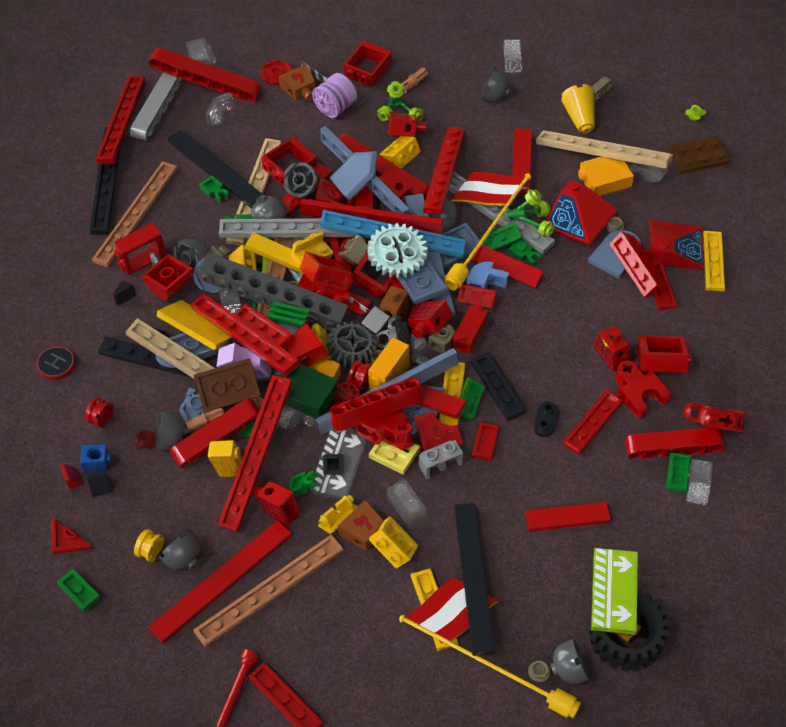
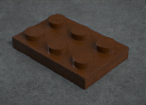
M718 136L671 145L668 149L670 154H673V160L680 174L730 164V159Z
M251 358L194 375L204 413L240 403L247 398L254 399L261 396Z

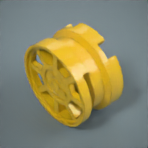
M145 529L136 541L134 547L135 556L139 558L145 557L148 562L155 561L159 551L163 548L164 536L161 534L156 535L154 531Z

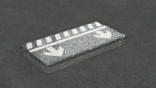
M353 428L344 431H336L334 429L329 431L315 472L320 475L314 479L317 486L315 488L309 487L308 493L339 501L344 496L350 495L368 440L357 434L356 429ZM323 454H344V474L323 475Z

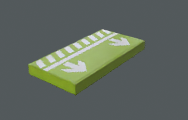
M594 548L591 630L636 635L638 552Z

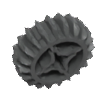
M344 321L342 326L337 324L336 328H332L327 336L326 347L332 360H337L336 362L340 364L343 363L345 368L347 365L352 367L356 360L362 361L363 364L368 363L370 357L374 358L373 351H377L378 343L375 340L376 335L373 334L372 330H367V327L361 326L360 322L353 324L351 321L350 324H347Z

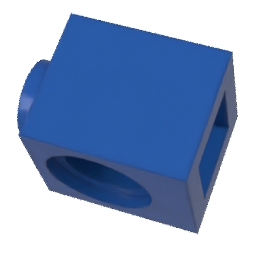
M106 444L81 446L80 464L84 472L108 471V464L112 463V454L108 452Z

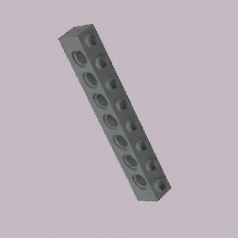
M209 252L199 269L198 279L204 283L233 292L240 297L254 300L258 304H266L273 307L272 304L275 301L308 309L310 314L307 321L311 324H319L329 331L332 328H336L337 324H342L348 305Z

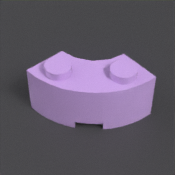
M236 343L219 349L217 367L251 358L257 379L270 377L272 369L271 365L247 348L240 347Z

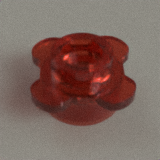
M148 430L138 432L136 434L137 442L135 447L137 449H152L155 446L153 442L155 433Z

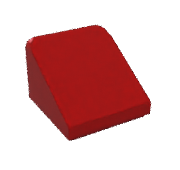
M66 464L61 465L63 475L70 490L84 485L77 468Z

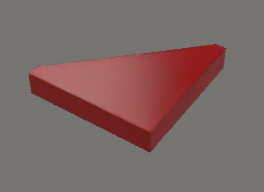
M52 518L53 554L92 549L90 543H87L71 529L62 525L55 518Z

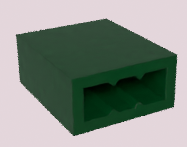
M300 364L286 376L293 383L285 405L316 419L325 413L338 393V380Z

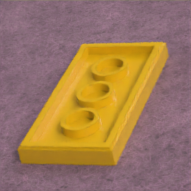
M179 300L157 311L158 318L214 351L230 343L231 337L193 311L190 304L183 300Z

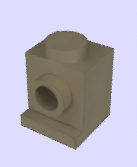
M356 235L355 238L349 239L344 246L345 251L339 252L338 256L352 265H357L364 256L368 244L365 243L366 240Z
M445 324L438 333L430 335L428 337V348L441 354L448 351L453 344V337L456 333L451 325Z

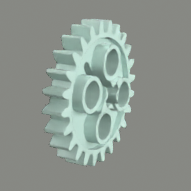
M398 223L395 224V227L388 224V229L381 226V232L376 230L375 235H371V241H368V259L371 260L372 266L376 265V271L382 269V275L388 272L390 278L393 274H396L397 278L400 277V274H403L406 278L407 272L414 275V269L419 271L420 266H424V260L427 259V242L423 241V235L418 236L419 230L412 231V226L406 229L405 224L399 227Z

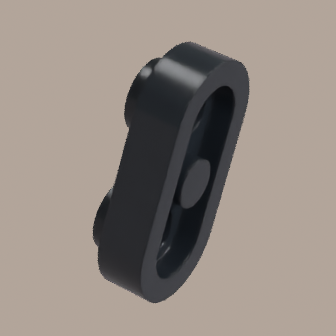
M543 402L538 408L534 422V432L539 437H548L553 433L558 415V407L554 403Z

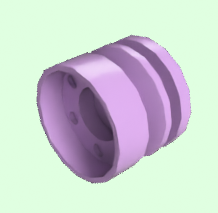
M340 73L330 76L312 92L313 100L318 109L330 118H336L357 100L355 87L347 77Z

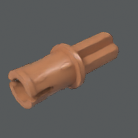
M421 68L413 75L410 74L409 78L402 83L405 89L403 92L407 93L414 86H418L419 82L428 76L427 69Z
M222 408L205 414L202 412L197 417L185 420L189 432L205 426L222 415L224 411Z

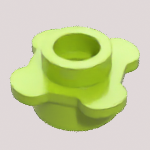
M692 105L685 112L694 121L700 120L702 116L706 115V111L702 110L698 105Z

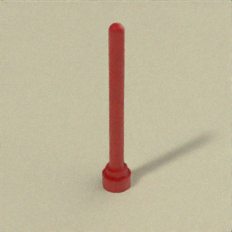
M248 649L243 650L240 657L242 666L216 727H226L250 668H253L258 662L260 656L256 652Z

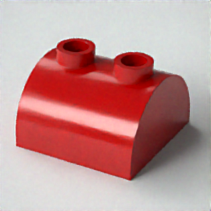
M167 254L145 272L142 278L154 295L162 300H167L193 278L194 271L190 266Z

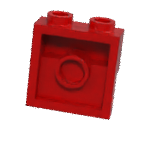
M319 179L316 201L353 205L354 197L349 201L334 183Z

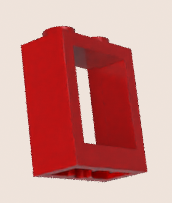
M363 41L345 62L344 76L373 87L392 64V51ZM364 58L379 63L372 73L356 67Z
M294 136L263 155L262 168L282 186L285 184V178H283L285 172L275 162L290 153L299 162L307 163L312 167L316 166L317 156Z
M154 223L114 242L116 247L114 253L119 260L117 264L120 270H125L128 275L152 264L150 253L153 252L162 258L166 256L162 234ZM151 243V248L128 258L127 254Z
M305 251L299 268L313 283L342 291H347L353 275L338 260Z
M366 251L353 272V284L368 291L371 296L381 299L396 274H393L391 278L388 277L384 285H381L362 273L360 270L368 259Z
M638 335L636 353L640 371L687 373V366L691 365V354H689V344H686L684 337Z

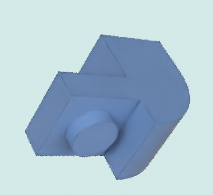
M482 262L471 269L467 278V285L486 289L488 284L506 288L509 273L493 269V262Z

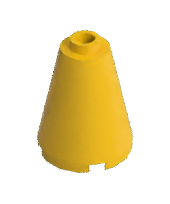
M582 84L583 87L579 88L575 85L562 93L561 101L577 130L587 134L595 127V93L591 85Z

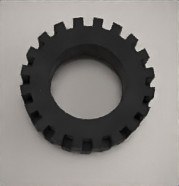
M637 589V619L643 623L648 632V640L643 645L635 648L620 646L611 639L608 632L591 630V621L589 625L590 644L594 643L593 651L595 654L601 652L600 660L604 663L607 659L610 660V667L614 669L617 664L622 665L621 671H627L629 666L633 667V671H639L641 665L644 668L649 667L651 661L655 662L662 653L669 633L667 631L669 620H665L667 613L665 609L659 611L661 603L658 600L654 603L651 602L652 595L646 593L644 597L640 595L641 590Z

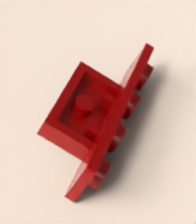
M305 274L302 275L297 284L301 288L348 305V311L362 317L366 312L352 304L350 297L367 309L371 303L370 300L352 292L313 283Z

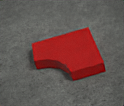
M433 412L413 418L423 452L448 441L456 440L459 446L463 445L458 425L449 426L443 424L436 418Z

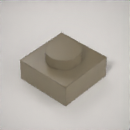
M212 245L209 250L210 253L228 260L229 255H231L229 253L230 250L222 245L220 247Z

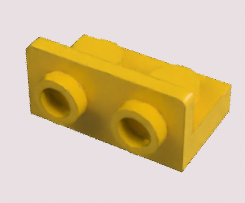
M400 136L379 155L402 169L421 150L415 137Z
M320 231L311 234L308 238L296 241L293 244L291 257L300 266L305 251L331 258L334 252L324 242V232Z
M391 516L386 518L379 530L369 538V541L395 568L408 562L418 547L417 543Z

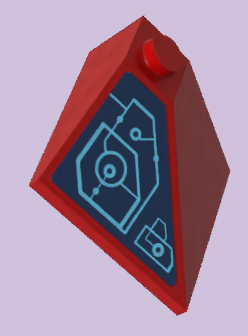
M570 180L560 192L546 221L552 222L554 233L590 246L612 217L616 215L617 209L586 185Z
M656 220L649 221V254L652 263L688 269H705L703 226Z

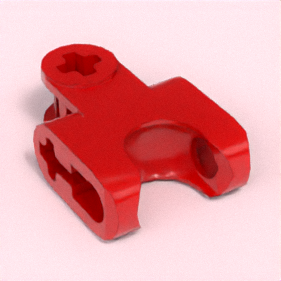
M625 360L619 363L618 372L615 376L617 383L621 386L617 390L618 396L624 399L623 403L638 419L643 417L647 410V405L642 398L653 397L662 405L670 401V391L653 372L649 371L643 374L632 361Z
M688 403L685 406L684 417L688 420L712 428L744 432L745 430L742 424L744 416H747L748 412L698 403ZM693 408L699 409L698 417L691 416Z
M400 410L355 426L357 434L377 445L384 441L398 449H408L413 445V438L410 436L413 430L412 424L408 422L407 416Z

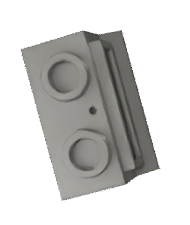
M456 440L448 441L421 452L418 465L427 480L430 478V468L437 466L440 471H444L446 469L445 462L454 458L459 466L463 465V452Z

